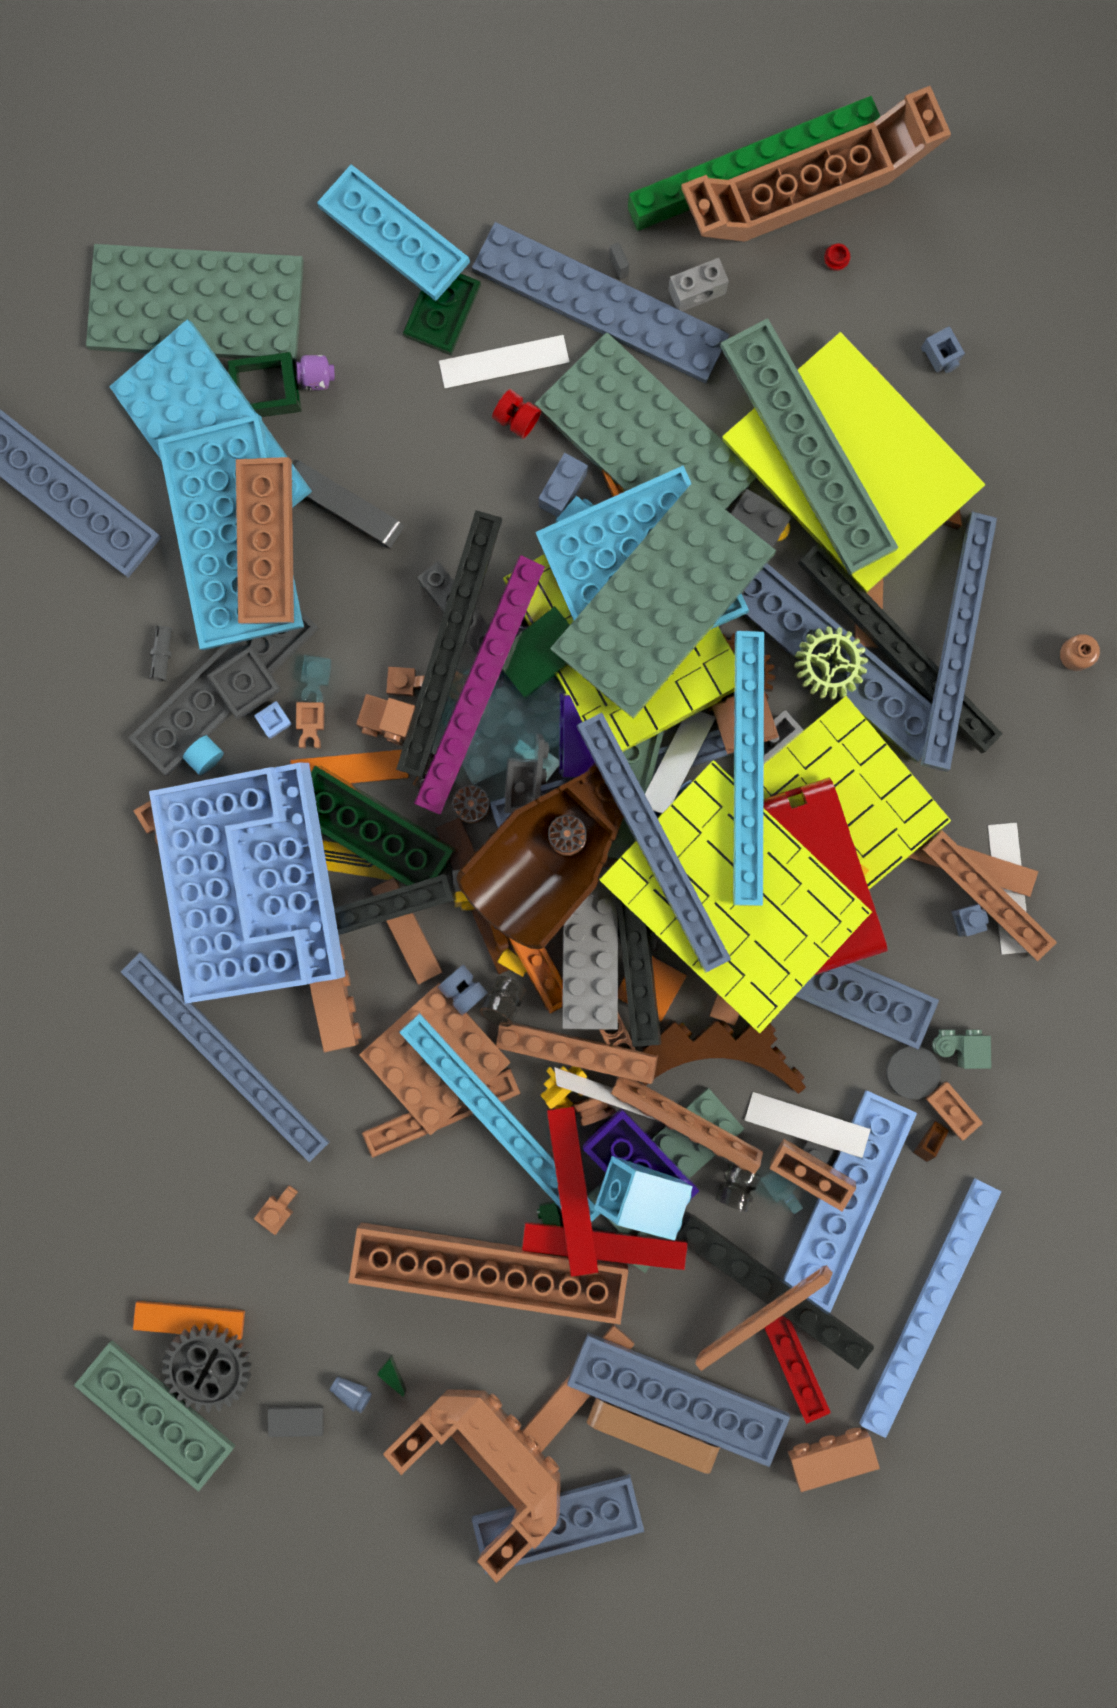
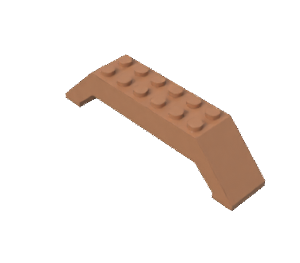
M928 86L905 95L901 102L873 123L732 179H713L704 175L682 184L681 189L701 236L745 242L888 185L951 136V132L932 88Z

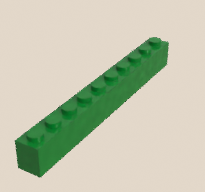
M871 95L631 192L628 198V210L637 231L690 210L681 189V185L704 175L713 179H732L873 123L881 116Z

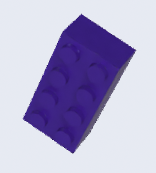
M622 1108L582 1145L583 1150L605 1173L611 1157L615 1156L681 1179L693 1186L691 1199L699 1192L697 1186Z

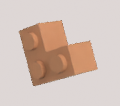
M366 694L356 724L359 728H362L361 733L377 738V735L381 734L384 735L388 742L402 746L407 736L415 706L392 698L384 700Z

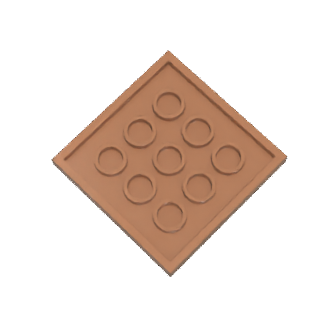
M438 983L360 1054L361 1058L430 1136L465 1103L399 1033L414 1017L421 1013L486 1085L511 1063L467 1012L461 1015L452 1005L453 999L446 998L438 989L441 983Z

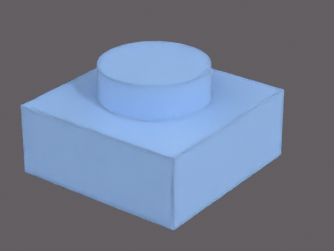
M277 701L254 715L270 739L292 725Z

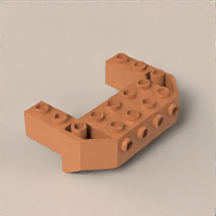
M447 1389L383 1455L402 1475L436 1441L442 1445L451 1436L516 1509L512 1522L481 1552L477 1561L497 1583L532 1547L535 1549L557 1524L560 1515L559 1466L550 1456L545 1457L540 1452L539 1443L531 1435L526 1436L521 1431L520 1422L512 1414L508 1416L501 1407L503 1405L493 1393L489 1395L483 1390Z

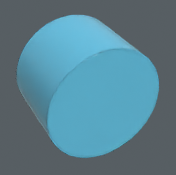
M205 735L186 750L183 759L199 775H203L220 761L224 752Z

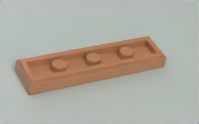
M393 877L372 888L371 891L376 896L401 887L397 879ZM414 913L387 921L418 984L443 972Z

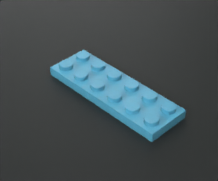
M352 164L317 202L318 207L435 301L470 263L467 255Z

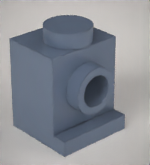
M950 326L926 338L921 347L922 352L926 353L937 373L942 370L945 373L955 370L959 367V361L965 354Z
M976 903L951 911L959 937L970 936L988 930L986 926L988 924V916L983 908L981 909L980 904Z

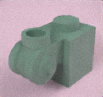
M940 1029L939 1035L932 1041V1050L939 1056L950 1057L956 1050L958 1067L964 1069H991V1036L982 1034V1030L966 1029L965 1034L955 1035V1030Z

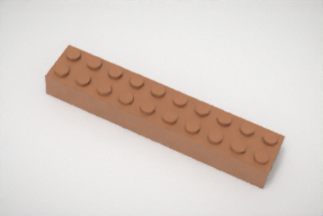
M361 1222L356 1231L348 1283L620 1325L628 1265L627 1263L597 1260L599 1273L571 1277L568 1256L522 1251V1247Z

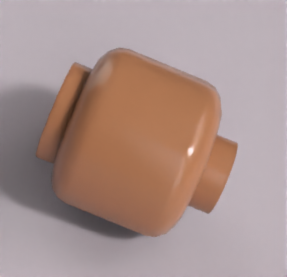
M1079 634L1068 639L1060 650V659L1063 665L1072 671H1082L1093 666L1100 655V647L1097 641L1086 634Z

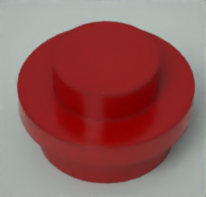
M833 244L825 251L824 262L831 270H843L849 264L850 252L843 244Z

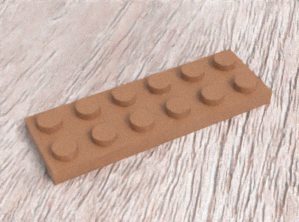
M289 457L236 459L238 623H294L292 459Z

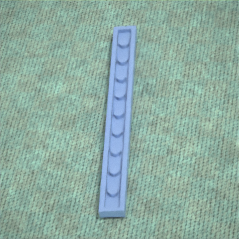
M974 1178L859 1422L862 1427L884 1438L887 1437L1001 1194L1000 1190Z

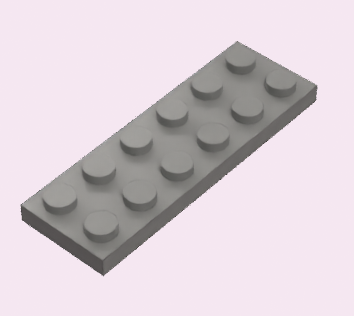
M602 867L598 879H600L611 867ZM598 880L596 888L563 925L562 1029H618L616 895L600 880Z

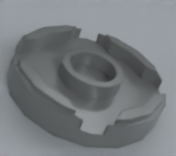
M905 1046L890 1056L886 1065V1078L891 1088L898 1095L907 1099H921L929 1096L937 1088L941 1079V1068L937 1058L929 1050L922 1047L918 1050L911 1046Z

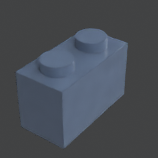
M564 453L538 498L539 507L559 517L572 502L586 478L588 465Z

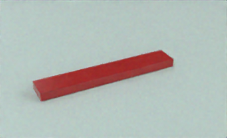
M574 1106L547 1110L571 1277L599 1273Z
M525 1222L522 1251L568 1256L564 1226ZM592 1230L597 1260L685 1270L687 1241Z

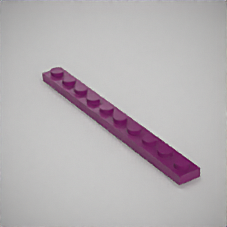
M522 555L518 557L414 804L439 815L441 814L545 566Z

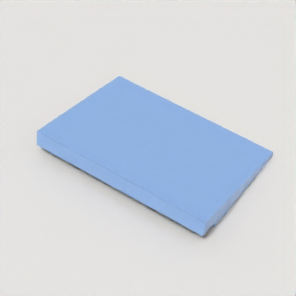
M309 763L269 767L149 791L185 1004L345 977Z

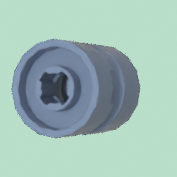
M464 965L438 986V989L446 998L453 999L452 1005L461 1015H464L488 994L479 982L472 981L473 975ZM462 983L466 989L460 994L456 987Z

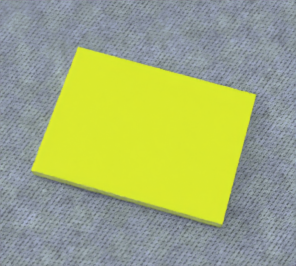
M840 332L798 369V372L899 547L895 552L850 575L868 593L985 486V483ZM754 408L722 436L723 442L814 540L847 572Z

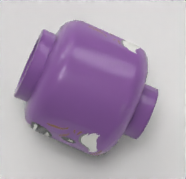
M304 355L301 357L300 362H296L297 384H301L302 388L306 391L327 390L329 381H334L335 379L334 365H329L328 359L324 355Z

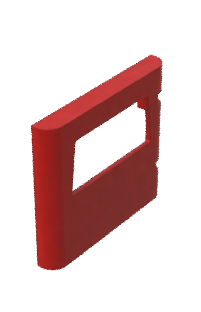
M828 777L763 799V808L872 911L814 975L887 952L886 940L837 791L831 778ZM801 794L804 804L791 808L788 798Z

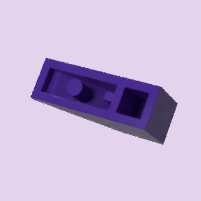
M560 693L559 774L563 777H578L584 774L595 761L576 727L582 723V720L570 695L566 693Z

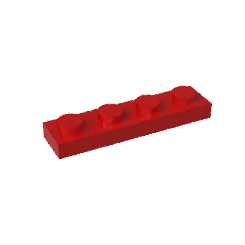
M782 1315L764 1327L804 1421L808 1424L831 1412L792 1322Z

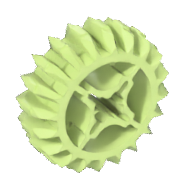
M829 626L825 629V635L821 629H817L815 636L812 634L807 635L806 640L808 643H800L799 647L803 651L796 652L795 657L802 661L796 662L794 667L803 669V671H800L796 676L798 679L803 677L807 679L802 684L804 688L809 684L813 686L810 690L812 695L819 689L821 690L820 698L822 699L825 698L827 692H829L831 699H835L837 691L841 697H845L847 690L850 692L856 690L854 683H862L863 679L860 675H864L867 669L860 665L866 664L868 659L860 657V655L866 650L864 647L856 648L860 639L857 638L853 642L849 640L852 636L850 631L845 636H842V628L838 627L835 634H833V630ZM831 643L828 653L811 654L816 646ZM841 647L848 653L851 660V664L849 663V660H846L841 656ZM831 655H832L833 664H836V665H835V666L831 669V671L829 672V670H830L829 663L826 662V661H827V660L831 657ZM811 662L813 663V666H816L821 670V679H819L813 672ZM850 672L846 680L839 683H830L834 673Z

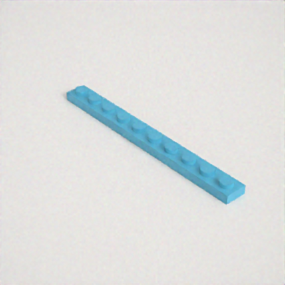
M736 631L733 905L737 906L763 905L764 632Z
M419 1013L399 1033L561 1208L554 1159L422 1014ZM587 1196L592 1222L601 1213L594 1209V1202Z

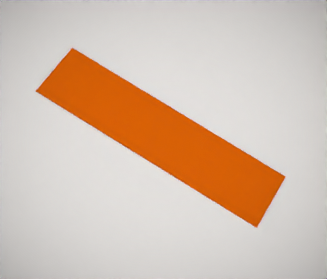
M402 750L290 760L291 764L309 763L310 771L313 770L315 765L323 766L349 783L409 778L408 773L396 770Z

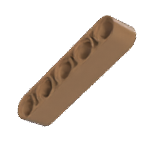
M599 1398L595 1399L587 1420V1424L598 1431L707 1474L711 1473L720 1449L716 1445Z

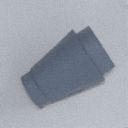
M339 1376L330 1388V1391L353 1412L356 1410L362 1413L372 1396V1393L368 1391V1387L344 1378L342 1379Z

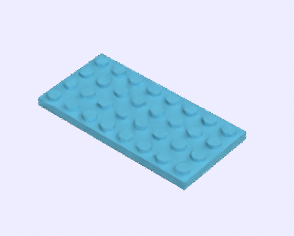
M188 319L109 386L160 459L161 455L157 439L257 414L197 328ZM263 423L269 457H287ZM292 464L293 508L309 495L312 490Z
M256 414L157 439L199 648L207 650L303 628L294 576V623H238L236 459L270 458L262 417Z

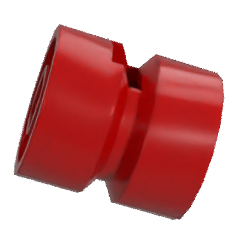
M509 389L496 405L492 419L504 427L510 425L511 432L521 439H525L536 425L541 415V409L531 402L523 403V397ZM518 409V411L512 418L511 416L514 414L515 410Z

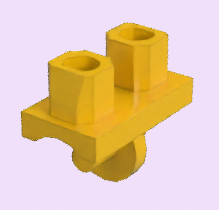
M564 1066L560 1068L583 1078L588 1077L580 1067L571 1066L568 1070ZM551 1067L548 1068L546 1071L551 1077L543 1083L547 1089L540 1094L550 1109L571 1107L573 1103L567 1097L571 1090L557 1086L555 1071Z

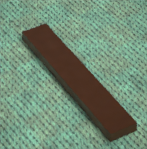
M457 818L436 827L439 838L457 849L450 860L453 870H461L475 854L461 819ZM476 909L471 910L498 974L510 970L498 963L503 952L496 951L489 922ZM507 938L509 944L508 949L511 950L517 956L509 939Z

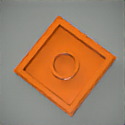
M652 956L659 1022H661L687 975ZM624 977L618 987V999L628 1004Z

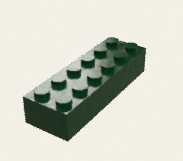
M314 766L311 771L321 833L407 886L443 874L457 851L456 848L325 767Z

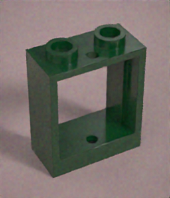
M291 352L228 361L229 370L226 371L240 390V372L282 367L286 399L251 403L250 405L258 415L268 417L302 412L299 386L296 380V363Z

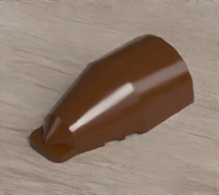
M593 763L584 774L512 812L457 874L456 880L459 888L470 904L500 932L530 949L544 948L596 888L599 880L598 876L603 864L606 863L608 851L612 841L616 838L624 818L596 763ZM563 815H573L579 818L584 823L586 829V843L583 849L572 856H563L556 853L552 849L548 838V830L551 823L557 817Z

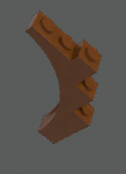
M713 1020L691 1040L689 1038L692 1035L691 1031L682 1022L677 1025L673 1021L660 1032V1045L645 1046L640 1051L658 1055L654 1079L681 1064L703 1059L725 1058L751 1063L764 1068L784 1081L797 1094L806 1088L802 1083L805 1077L794 1066L790 1069L783 1062L786 1056L776 1046L773 1049L770 1047L777 1040L773 1034L776 1032V1029L770 1023L761 1033L749 1024L733 1038L731 1035L734 1031L724 1020L721 1023Z

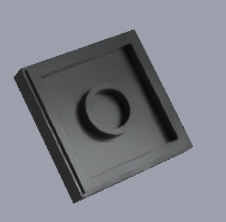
M251 645L207 675L237 720L282 691Z

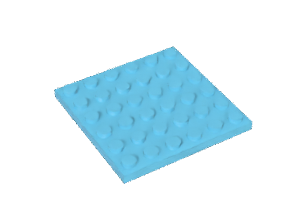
M684 466L678 467L535 532L573 620L578 617L691 485ZM742 594L738 596L711 629L749 613Z

